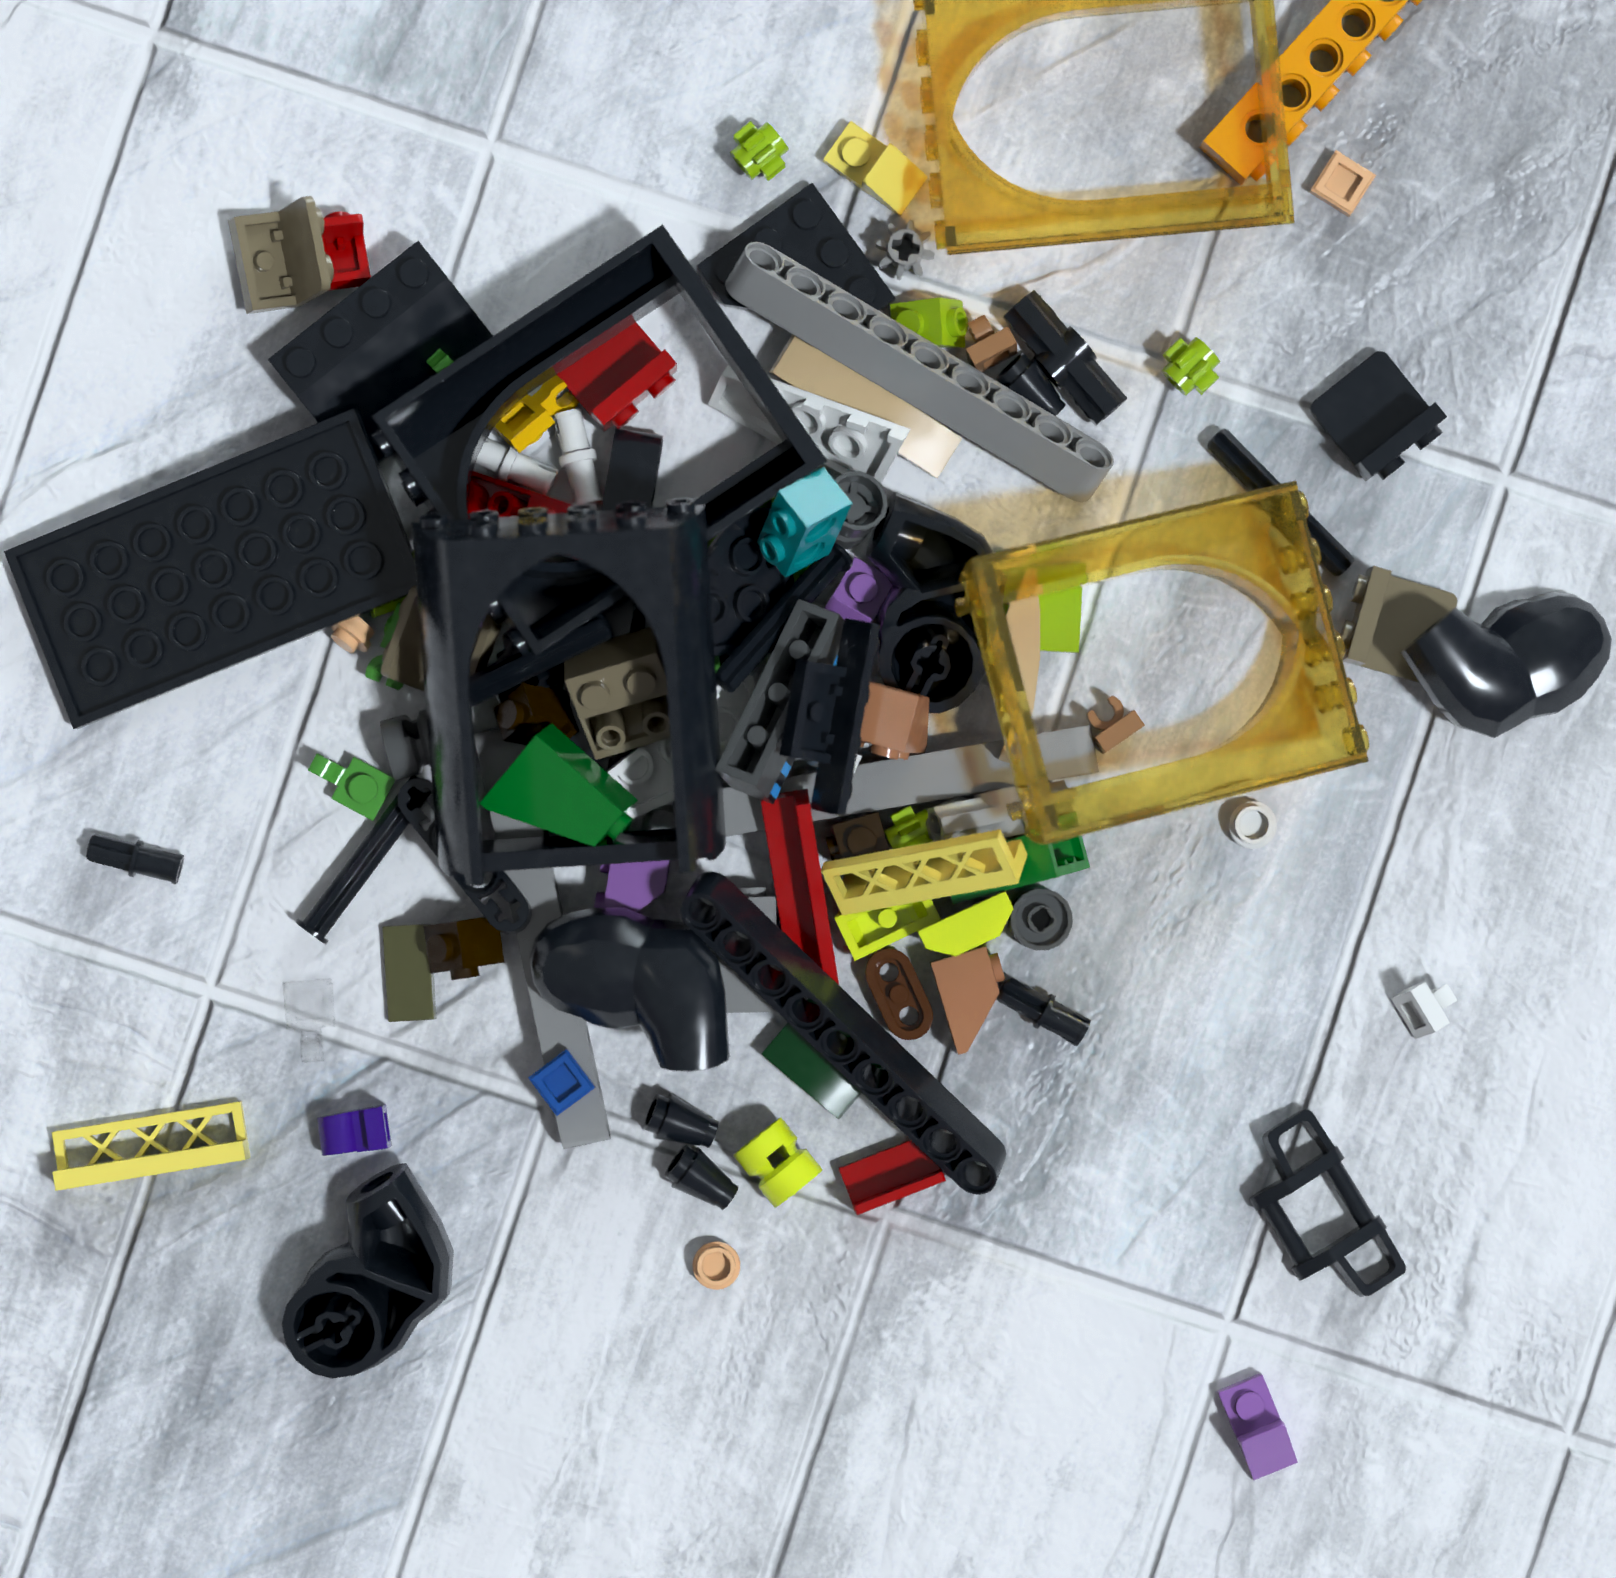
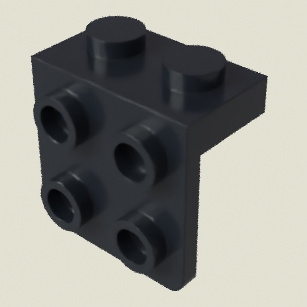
M1377 351L1318 397L1310 406L1311 414L1365 481L1369 480L1376 473L1382 480L1387 478L1405 463L1400 454L1414 443L1419 450L1426 447L1443 433L1437 425L1447 418L1436 402L1428 406L1396 364L1383 351Z

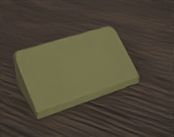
M431 924L382 927L388 1022L437 1019L434 973L430 974L423 927Z

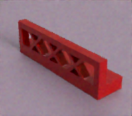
M808 789L779 793L774 804L761 800L781 929L839 985Z

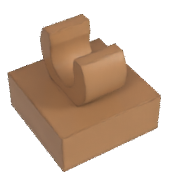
M985 315L967 323L968 331L975 344L966 348L967 360L972 367L984 372L1018 354L1017 342L1008 326L994 333Z
M1113 695L1107 699L1109 705L1114 710V715L1110 721H1101L1093 710L1086 713L1090 725L1098 730H1103L1093 737L1102 754L1108 752L1145 726L1135 710L1123 717V705Z

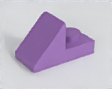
M854 557L853 566L844 574L834 594L828 600L825 609L840 614L844 620L849 618L872 623L892 584L883 572Z
M1261 1373L1217 1391L1253 1480L1298 1463L1286 1426L1280 1419Z

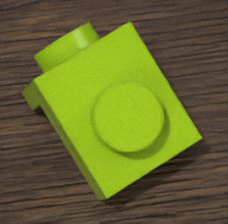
M938 297L890 304V314L893 320L940 348L958 349L965 347L968 319L961 300Z

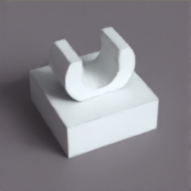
M1426 982L1407 988L1391 998L1415 1039L1435 1033L1450 1022L1442 1009L1457 1001L1448 984L1443 985L1439 989L1434 988L1430 990Z

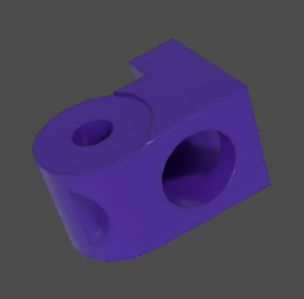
M386 1104L317 1117L322 1156L355 1151H374L388 1149L392 1146Z

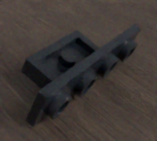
M846 618L843 624L836 665L801 659L796 660L779 755L818 762L811 800V809L838 816H845L848 801L852 795V778L856 756L861 746L860 734L865 706L870 696L869 684L873 662L879 646V624Z

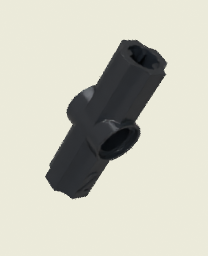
M1035 290L1022 298L1003 316V319L1035 355L1033 358L1037 360L1048 379L1058 389L1061 390L1063 388L1095 426L1106 419L1127 400L1123 392L1095 361L1097 357L1086 341L1071 326L1067 328L1057 317L1054 310Z

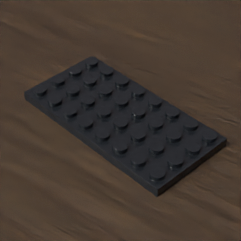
M354 408L4 551L73 729L82 728L404 598L408 595L411 587L416 585L413 549L358 409Z

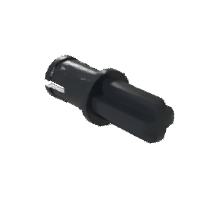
M99 834L92 835L86 853L89 861L129 871L128 875L130 877H135L137 873L169 881L175 885L180 878L184 862V855H177L143 846L144 841L141 840L134 844Z
M1014 978L1006 979L999 989L1000 993L997 1000L1000 1003L1034 1021L1033 1027L1038 1029L1041 1026L1052 1031L1076 1047L1082 1041L1090 1026V1019L1073 1012L1055 1001L1056 996L1053 994H1049L1046 997Z

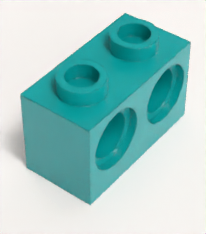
M824 467L778 491L758 537L757 543L760 545L764 558L769 563L774 564L784 578L830 554L852 506V502Z

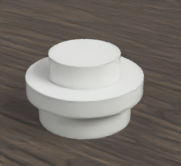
M1249 801L1239 805L1232 812L1229 819V831L1233 840L1240 846L1248 849H1257L1267 845L1273 839L1277 830V821L1273 811L1267 805L1257 801Z

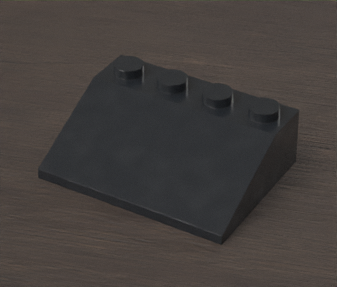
M417 241L271 356L268 361L318 423L353 408L358 409L378 463H381L386 457L371 436L373 432L378 430L372 416L436 374L426 361L439 348L455 362L493 337V335L422 244Z

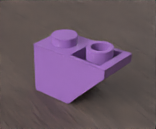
M670 860L602 864L600 866V873L608 874L606 893L597 891L594 908H626L638 913L665 893Z

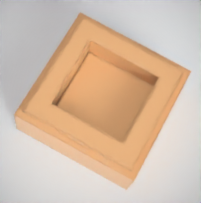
M1335 150L1309 193L1347 217H1350L1376 175Z

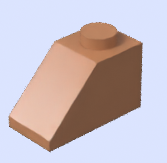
M986 946L966 951L958 956L952 955L930 962L958 1055L968 1052L1000 993L997 982L1005 980L998 953L988 955Z

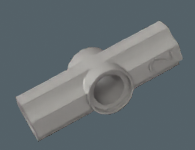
M1064 780L1018 790L1017 786L977 794L974 795L975 799L959 800L928 808L926 825L929 838L933 842L1001 829L1004 838L1025 834L1026 829L1042 828L1073 820L1072 813L1075 805L1072 791L1066 786Z

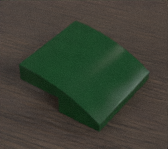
M809 998L807 999L808 1002L813 1003V1004H817V1003H816L815 1001H813L812 999H809ZM789 1023L783 1027L762 1052L766 1059L838 1119L844 1115L861 1094L844 1075ZM839 1031L844 1036L851 1037L848 1033ZM873 1063L877 1068H883L881 1065Z

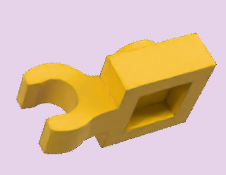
M555 375L543 383L541 388L532 397L527 394L504 414L495 425L494 430L520 453L527 446L538 441L543 433L555 423L551 415L575 409L579 402L568 391L559 399H556L557 395L567 385L561 378Z

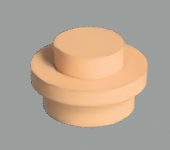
M359 616L331 627L334 631L331 634V638L347 652L354 653L356 649L367 652L371 647L369 640L375 632Z
M720 1241L709 1242L696 1252L693 1259V1272L698 1282L703 1286L714 1290L724 1289L737 1279L740 1272V1259L735 1249L727 1243Z

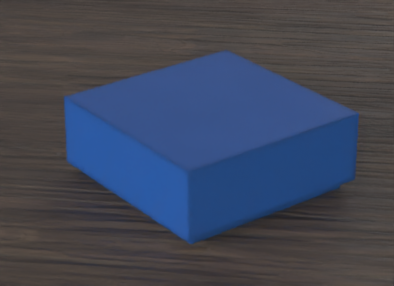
M568 1048L528 1077L556 1116L596 1088Z

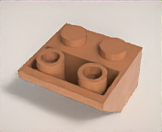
M870 681V696L865 706L860 734V747H864L865 742L871 743V753L896 760L898 758L908 760L910 753H925L928 739L929 697Z

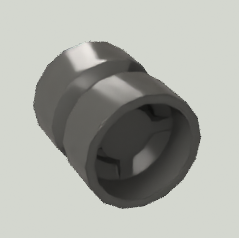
M848 471L834 480L852 502V506L835 541L844 549H851L859 545L885 517L888 506L887 495L881 483L872 475L861 471Z
M426 709L419 711L415 720H411L407 715H402L380 721L383 743L394 779L400 780L422 774L424 766H430Z
M1030 889L1021 893L1012 902L1014 909L1008 919V927L1012 936L1022 946L1036 951L1050 950L1061 945L1069 936L1073 925L1072 911L1068 902L1059 893L1049 889Z

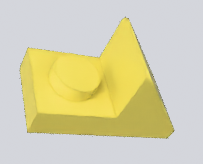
M852 121L848 123L823 159L826 165L900 217L928 179V176L894 145L889 143L886 146Z

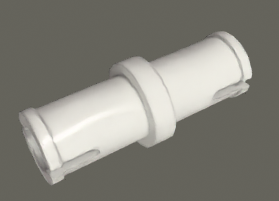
M571 409L556 413L552 418L555 421L554 424L562 456L558 460L560 468L566 469L574 500L573 505L601 504L603 496L601 495L594 466L597 455L595 449H590L582 418V410Z
M489 438L484 442L475 463L497 473V479L507 482L510 479L545 496H548L559 471L556 467L553 468L522 453H518L512 446L510 448Z

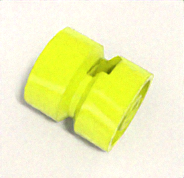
M782 1117L762 1130L733 1155L749 1176L758 1175L761 1180L758 1188L774 1208L793 1196L823 1170L807 1149L796 1148L797 1136ZM776 1150L784 1160L773 1168L767 1157Z

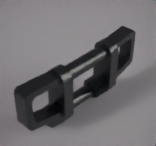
M1307 1109L1296 1112L1265 1132L1262 1137L1263 1143L1281 1179L1252 1195L1249 1200L1256 1211L1262 1210L1295 1264L1291 1269L1298 1280H1303L1334 1264L1357 1296L1364 1297L1372 1295L1404 1274L1406 1265L1385 1230L1387 1228L1380 1215H1373L1341 1162L1344 1156L1338 1146H1334L1313 1112ZM1301 1122L1306 1126L1322 1153L1295 1171H1292L1279 1145V1137ZM1325 1172L1358 1227L1311 1255L1278 1200L1293 1193ZM1372 1238H1375L1389 1263V1269L1369 1284H1365L1344 1256Z

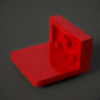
M635 322L558 373L557 376L566 383V388L605 432L612 425L618 430L639 413L636 405L649 394L655 399L670 388L676 381L672 375L677 372V363L665 349L661 352L637 322Z

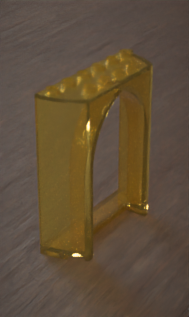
M913 0L914 11L922 10L923 29L916 30L915 47L917 66L927 67V77H921L920 101L922 114L931 113L932 125H925L924 144L926 161H935L936 172L930 173V180H928L931 209L940 208L941 220L934 221L936 250L945 249L948 256L1295 223L1274 0ZM1249 2L1266 184L1099 200L1052 198L1025 190L991 170L967 145L953 120V115L962 91L979 66L1006 42L1038 26L1074 18Z
M1296 480L974 557L966 563L959 578L961 585H964L965 596L955 599V610L957 617L972 615L1019 798L1017 802L1006 804V808L1012 821L1018 819L1024 821L1026 828H1024L1025 836L1036 843L1046 845L1369 761L1366 753L1369 750L1368 734L1364 726L1359 724L1354 706L1357 703L1356 688L1353 681L1347 677L1342 660L1345 656L1344 642L1340 633L1335 631L1330 614L1333 609L1332 595L1327 585L1322 583L1318 567L1321 562L1320 549L1317 541L1310 536L1306 521L1309 515L1308 503L1304 493L1298 490ZM1176 570L1202 574L1236 588L1255 602L1274 622L1282 635V647L1278 669L1272 686L1255 714L1230 738L1212 749L1189 758L1051 793L1004 606L1149 571Z

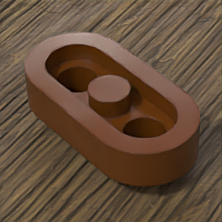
M890 948L877 951L866 964L865 976L889 1030L898 1038L904 1040L918 1039L930 1029L933 1022V1011L909 958L901 951ZM886 963H893L898 968V976L891 982L884 981L880 976V968ZM908 1006L915 1008L918 1012V1019L912 1025L903 1024L899 1017L901 1010Z

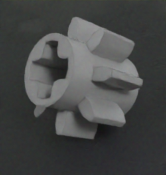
M911 219L907 223L906 229L897 230L895 225L892 223L888 224V232L891 236L889 242L885 240H877L876 242L878 249L887 251V257L881 260L879 267L883 269L892 265L897 269L896 277L899 281L902 279L904 271L912 269L917 276L921 277L923 275L922 267L919 264L921 259L933 260L935 255L931 250L924 249L923 245L930 239V231L919 235L913 231L914 221ZM903 239L912 241V249L919 251L918 254H910L908 261L898 259L899 251L892 249V246H901Z

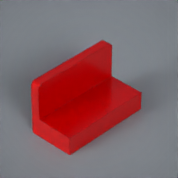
M911 1140L838 1167L856 1215L946 1181L942 1169Z

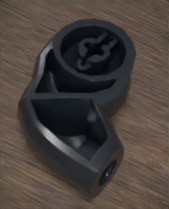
M893 492L887 500L888 506L885 517L872 530L866 549L867 558L885 574L892 584L891 589L879 608V672L884 685L929 697V713L940 714L960 706L975 691L988 670L998 642L997 605L1001 595L1005 569L982 533L954 516L898 492Z
M1548 592L1529 599L1514 600L1495 608L1481 624L1474 622L1459 609L1453 608L1411 642L1401 654L1432 703L1454 726L1496 738L1527 719L1556 714L1580 699L1599 678L1608 662L1612 638L1605 619L1591 603L1574 594Z
M589 908L567 913L549 922L536 936L529 957L532 981L540 996L555 1009L583 1018L591 1024L611 1029L640 1026L650 1042L660 1067L667 1070L689 1072L717 1067L728 1061L730 1051L726 990L717 954L685 922L652 919L626 908Z
M407 1163L396 1164L375 1174L349 1194L346 1200L348 1242L325 1252L308 1271L302 1285L296 1290L286 1305L282 1320L285 1344L295 1360L313 1374L328 1378L354 1376L379 1365L401 1350L418 1323L434 1311L450 1294L454 1250L441 1218Z

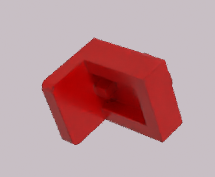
M339 211L324 217L322 240L325 254L330 256L334 269L330 290L360 287L371 278L363 235L364 222L362 214H349L348 212Z

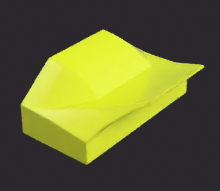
M1002 891L918 930L917 933L926 949L958 956L999 937L1014 908L1006 891Z
M932 899L842 915L839 911L834 917L854 961L941 920Z

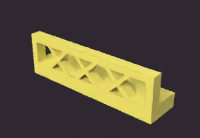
M1001 829L827 861L824 862L821 872L841 914L848 915L1018 884L1028 854L1021 839L1006 842Z
M242 1101L52 1132L57 1170L52 1172L55 1191L243 1161L251 1158ZM232 1113L236 1141L217 1143L202 1132L214 1115ZM205 1117L198 1127L187 1121L189 1119ZM178 1122L193 1133L181 1150L171 1151L156 1140V1137L166 1123ZM157 1125L151 1135L140 1129V1127ZM130 1129L146 1142L135 1157L124 1159L108 1146L119 1131ZM111 1132L103 1143L92 1136ZM83 1137L98 1148V1151L87 1165L69 1168L65 1145L66 1139ZM198 1137L209 1144L191 1148ZM151 1145L162 1152L144 1155ZM103 1153L114 1159L113 1161L97 1163Z

